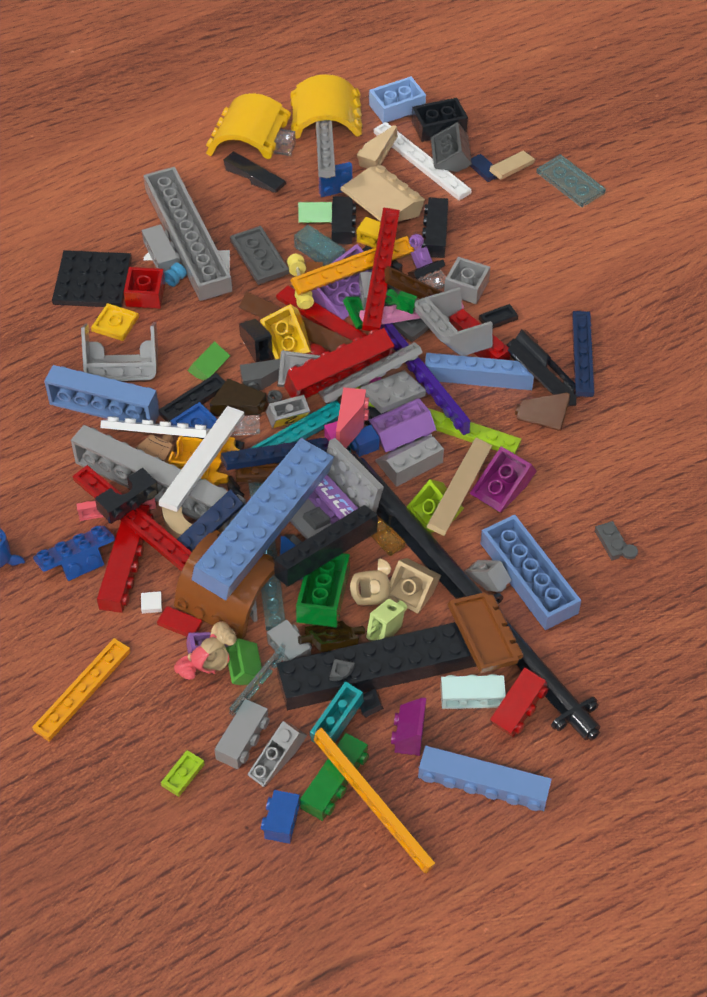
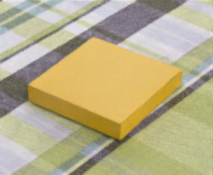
M107 303L92 325L91 330L92 332L124 341L138 320L139 313Z

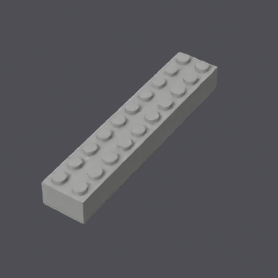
M171 167L143 175L145 190L164 229L168 232L170 241L174 244L175 252L179 253L181 264L187 271V276L199 301L232 292L231 276L176 168Z
M83 425L71 439L76 464L82 467L88 465L99 475L129 488L127 477L144 468L157 481L158 494L155 496V501L159 502L181 471L175 465L168 464L158 457L148 455L141 449H135L126 442H120L93 427L90 428ZM200 479L181 505L182 513L198 520L228 491L223 487L211 484L206 479ZM238 495V497L244 502V504H246V499ZM240 510L224 524V530L235 518V516L240 512Z

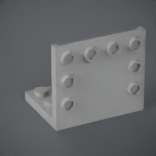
M336 438L329 440L327 453L334 456L327 475L348 496L355 506L360 508L366 505L376 513L384 486ZM309 499L305 501L290 520L306 539L331 525L330 523L314 530L303 519L304 513L316 508Z

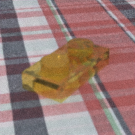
M380 517L378 519L377 532L371 537L391 556L405 547V541Z

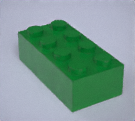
M342 553L303 577L296 604L297 623L337 627L350 572V554Z

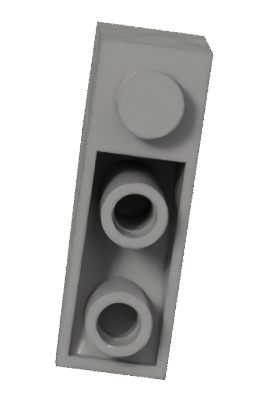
M282 721L247 775L265 787L293 757L307 735L293 724Z

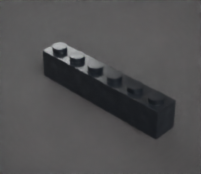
M363 505L274 559L275 577L287 587L375 534L377 532L378 514L366 505Z

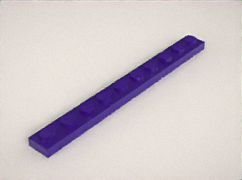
M392 323L381 325L380 329L385 328L395 346V351L409 345ZM419 356L412 361H406L408 370L415 374L417 381L423 384L429 395L431 394L436 405L440 406L445 416L451 419L455 429H459L463 435L470 433V419Z

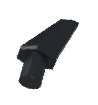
M229 476L227 483L228 491L232 489L236 494L244 497V493L240 491V486L232 476Z

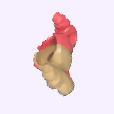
M224 621L217 622L211 630L210 637L205 639L201 646L196 647L192 653L180 658L174 666V671L184 679L191 680L195 678L196 669L208 674H216L215 670H223L230 660L225 644L231 646L236 642L234 630Z

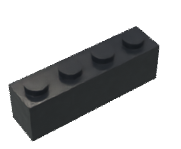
M429 197L428 204H425L424 214H427V216H424L423 226L427 227L423 228V238H426V240H424L422 248L427 246L430 257L445 258L449 198Z

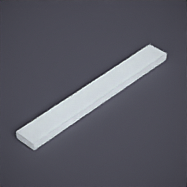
M385 122L374 128V134L378 136L392 126ZM397 131L398 137L392 145L394 150L460 201L471 194V188L448 170L435 169L433 159Z
M229 406L226 407L159 500V506L175 512L179 510L244 418V411Z

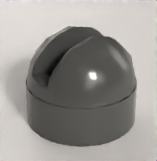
M278 390L269 391L267 396L268 403L281 401L282 393Z

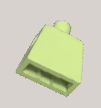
M387 599L370 613L366 638L370 641L393 637L402 626L407 605L403 601L396 603L391 599Z

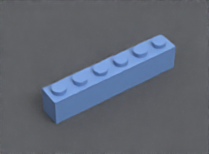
M426 353L425 365L439 382L532 390L534 376L519 361Z
M425 746L418 772V778L425 782L440 783L447 788L462 789L469 794L477 793L493 800L500 799L511 805L519 804L533 811H544L552 780L551 778Z

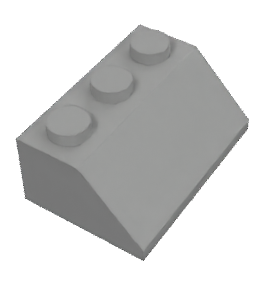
M422 436L410 444H405L377 458L376 463L397 487L442 464L444 448L434 436Z

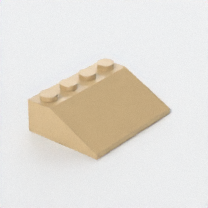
M382 165L369 167L340 189L379 221H381L383 207L400 210L398 222L419 217L425 201L418 192L413 191L406 183L399 180L396 175L391 174Z

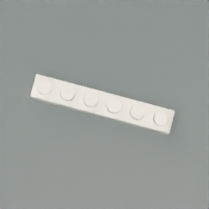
M108 416L107 420H101L100 427L205 438L210 429L206 428V425L200 424L195 425V427H189L188 423H177V426L171 425V422L160 421V424H154V420L136 422L135 418H125V421L119 420V417Z

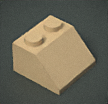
M408 558L399 560L390 580L391 590L389 597L396 603L403 601L408 609L419 614L434 593L441 575Z

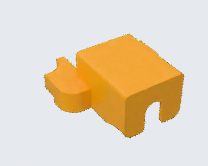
M179 436L176 443V457L172 451L168 460L169 464H173L182 470L203 439ZM229 437L200 479H206L216 486L228 483L229 476L218 472L222 463L220 457L221 453L239 450L235 447V438Z

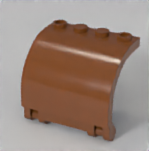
M215 530L199 542L185 563L177 583L174 607L212 626L217 622L224 621L234 630L236 638L243 639L246 636L248 620L253 605L264 585L275 574L274 559L268 554H263L230 597L224 600L192 580L195 564L222 533Z

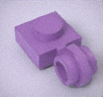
M419 234L412 235L409 243L415 249V251L411 252L416 268L432 263L427 246L421 247L424 243L423 237Z

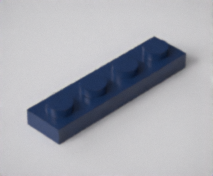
M230 489L177 540L193 552L204 537L223 526L245 505L244 502Z

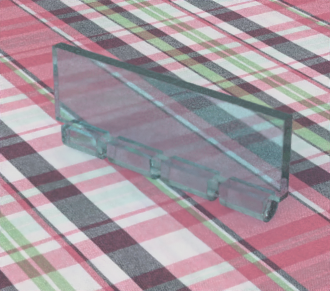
M284 644L280 645L230 706L229 712L232 716L238 712L245 699L250 700L260 688L258 685H262L273 672L271 669L277 667L276 663L284 659Z

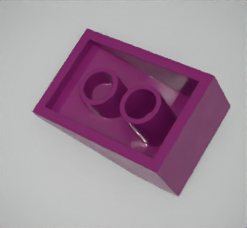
M501 446L470 494L502 513L527 487L537 470L532 464Z

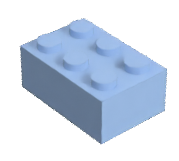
M412 76L369 90V105L382 123L411 115L413 106L426 104V94Z

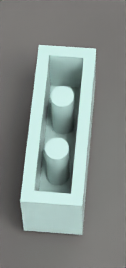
M472 674L468 676L448 675L441 677L442 709L498 708L506 696L504 675L490 674L488 676H477Z

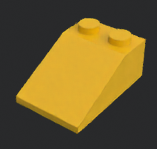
M290 304L260 320L261 324L272 335V351L275 359H280L281 350L304 354L311 352L305 324L298 308Z

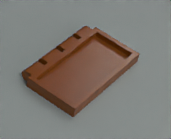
M484 592L448 602L450 612L480 673L517 664L519 659L524 657L518 643H515L516 639L510 627L506 626L508 623L501 609H498L499 605L493 594L487 595Z

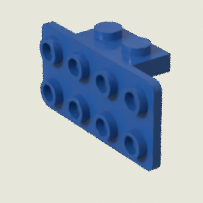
M95 526L87 533L77 534L71 540L59 542L53 548L39 551L37 555L33 556V559L43 572L61 565L66 579L70 581L103 566L104 562L98 548L113 542L115 537L105 526Z

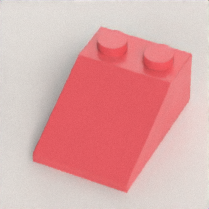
M343 387L336 439L345 448L349 446L364 428V422L368 421L369 397H366L365 389Z

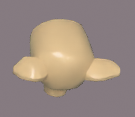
M378 559V570L354 574L350 583V591L357 605H378L387 599H391L389 597L391 588L388 579L391 566L386 560ZM359 582H360V586H361V596H360V594H359V589H358V588H359Z

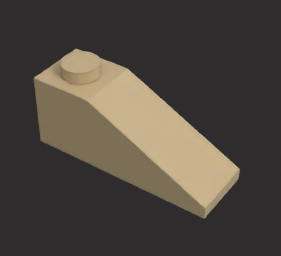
M397 126L390 127L365 143L364 147L357 154L359 166L368 169L369 167L382 164L398 137Z

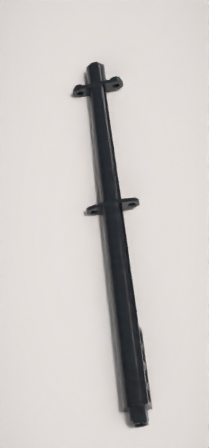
M353 453L352 455L384 486L376 514H378L383 523L398 534L428 569L441 575L439 581L456 599L483 593L364 458H358ZM500 593L494 594V597L497 603L499 604L502 601L503 596ZM507 621L508 624L506 626L510 627L516 639L515 643H518L524 655L516 665L521 671L527 668L546 680L548 692L545 697L562 714L552 722L551 727L554 730L561 731L569 723L584 740H594L600 734V725L589 713L597 709L599 706L598 700L595 697H591L579 703Z

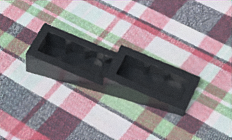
M234 151L223 159L226 171L250 179L251 184L277 193L286 185L285 180Z

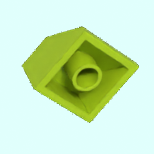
M431 479L407 506L430 534L434 531L428 529L427 525L447 490L443 482ZM462 505L460 506L459 510L457 511V513H456V515H455L453 521H454L455 518L461 513V511L464 509V507H463Z

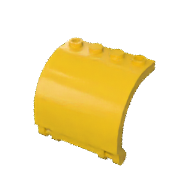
M316 75L299 83L297 88L290 94L291 106L293 107L292 138H299L305 127L322 120L342 123L356 137L362 135L361 94L359 90L354 88L347 80L335 75Z
M255 93L240 95L231 102L229 108L225 107L221 115L224 117H220L216 124L218 128L215 127L211 134L213 139L210 137L206 144L208 147L206 154L212 156L216 147L224 141L240 140L258 148L264 158L270 159L277 146L274 140L280 127H286L291 113L281 107V103L268 96Z

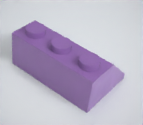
M419 398L369 419V423L379 436V443L385 452L394 451L399 446L410 444L415 439L428 436L436 430L430 410Z

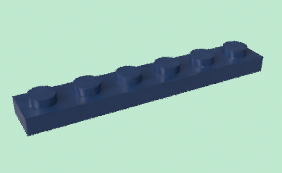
M573 311L575 395L594 397L590 312Z
M326 437L306 440L327 452L329 441ZM297 442L221 453L220 459L226 470L279 463Z

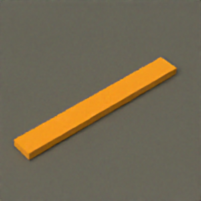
M407 236L395 240L392 261L415 251L410 245ZM376 247L298 275L290 281L299 296L373 268Z
M322 728L316 731L314 742L425 874L433 868L435 862Z

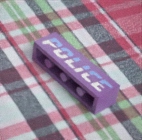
M328 475L325 476L308 498L316 508L320 507L331 518V524L358 509Z

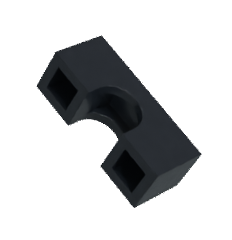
M144 468L127 477L130 490L128 493L118 494L110 488L95 498L97 510L110 524L122 519L124 515L132 510H136L141 504L153 499L158 494L157 481Z

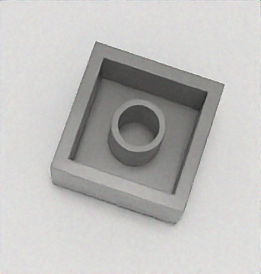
M458 257L445 279L444 292L460 287L461 300L477 304L489 282L490 267Z

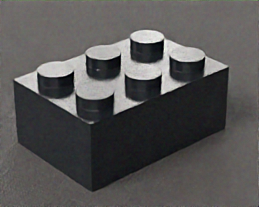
M456 97L413 106L411 122L421 141L424 142L431 140L432 136L457 122L467 132L468 116Z

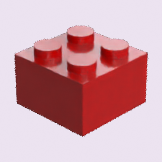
M129 267L124 288L126 307L161 309L166 284L164 269Z

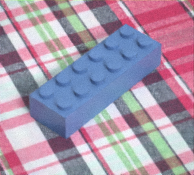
M56 365L52 366L44 380L49 404L105 419H108V416L119 417V420L125 421V418H135L136 422L154 420L153 423L155 424L159 416L157 392L149 387L146 388Z
M512 515L482 530L480 544L492 560L502 562L512 579L509 583L544 630L579 614L581 599L516 515Z

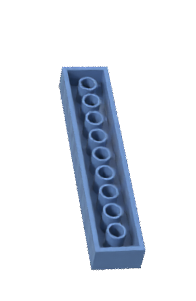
M300 438L195 564L192 580L222 599L227 600L329 473L334 456Z

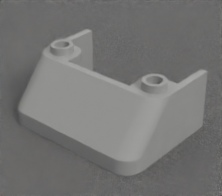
M460 287L428 296L415 302V312L441 342L457 354L467 356L493 347L491 321L461 331H457L449 322L448 316L462 309Z
M153 322L150 326L151 340L144 341L140 346V354L105 355L104 346L100 342L89 340V324H84L81 327L84 372L118 381L153 379L157 373L158 359L157 322Z

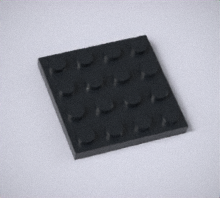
M63 250L52 298L53 305L105 307L108 303L122 308L125 283L132 259L131 253Z

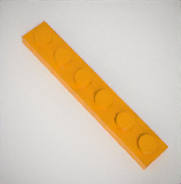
M113 638L32 727L33 731L50 742L130 654V648Z

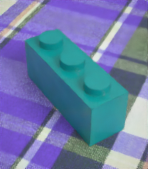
M345 682L310 731L311 741L314 742L316 731L322 728L335 743L364 702L363 692Z

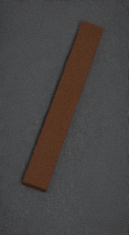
M247 291L239 305V308L262 319L282 309ZM302 317L309 341L319 344L330 351L337 350V347L342 344L352 343V340Z

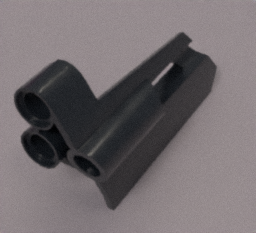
M521 329L517 337L506 345L509 348L507 351L510 352V357L515 361L518 360L553 395L569 393L571 397L568 407L576 406V395L573 393L575 383L551 359L550 355L538 345V341L526 329ZM547 364L563 379V383L547 368Z

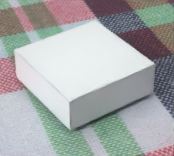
M161 591L141 593L142 614L162 612Z

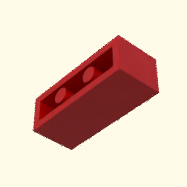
M524 668L490 718L491 723L511 737H514L516 733L520 734L525 726L523 722L527 716L531 717L537 708L535 704L539 698L543 699L548 692L546 680Z

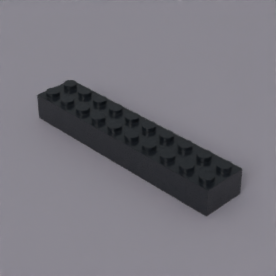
M456 622L276 663L277 676L287 711L331 701L345 682L365 693L373 689L378 690L476 667ZM334 659L355 663L354 670L348 677L338 681H330Z

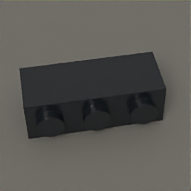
M333 196L332 244H352V237H355V227H352V225H356V215H353L356 214V204H353V199L350 197Z

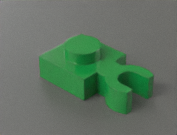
M391 289L387 291L386 295L390 297H387L385 303L389 305L396 304V309L410 314L414 313V304L417 301V296L400 291L399 294Z

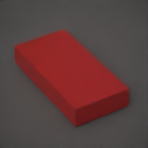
M166 606L157 620V625L188 637L189 633H197L203 624L202 620Z

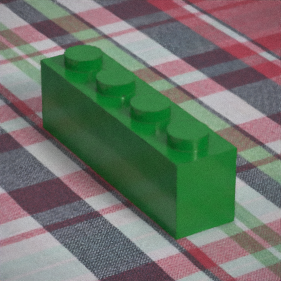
M345 733L337 747L353 766L358 769L360 765H364L368 760V744ZM329 758L300 798V809L321 821L327 815L330 816L332 814L335 802L338 798L341 799L347 790L346 786L349 783Z

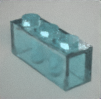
M307 225L294 235V247L314 261L323 262V266L331 264L345 253V249L341 245H338L310 225Z

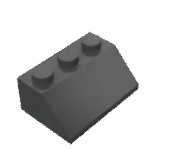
M459 122L431 137L435 169L459 172L472 164L468 134Z

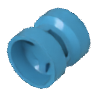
M174 263L170 270H166L164 272L166 283L174 287L179 283L180 279H184L187 276L184 266L180 263Z

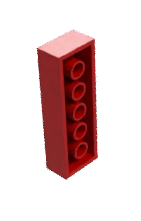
M385 328L372 330L367 336H359L350 344H342L337 347V350L324 352L315 360L312 358L300 367L294 366L290 368L286 375L284 387L290 398L304 395L305 399L318 394L319 391L391 355L395 346Z

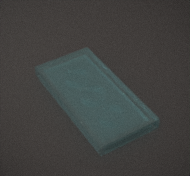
M561 154L537 168L536 173L581 208L606 192V188Z

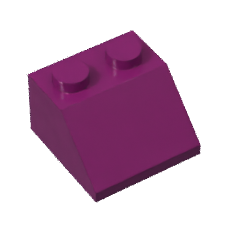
M422 697L400 705L399 713H395L394 725L397 726V732H392L391 744H395V753L420 756L426 698Z

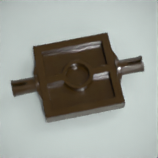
M338 621L337 627L307 626L305 627V635L298 636L299 645L313 643L320 652H327L358 645L359 638L356 635L365 634L364 626L350 627L343 621Z

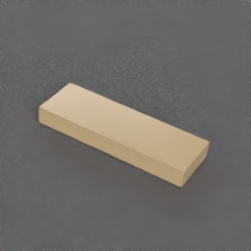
M521 151L491 166L490 172L502 180L534 164L535 159L525 151Z

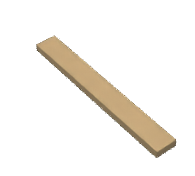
M478 438L474 439L427 525L428 529L445 536L492 445Z

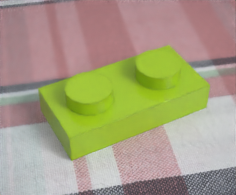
M186 750L162 780L161 786L179 797L205 765L204 760Z

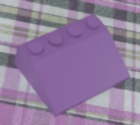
M356 244L332 263L364 251ZM372 268L363 272H372ZM360 273L312 290L314 302L344 320L349 316L343 303L344 298L360 297L361 299L359 289Z

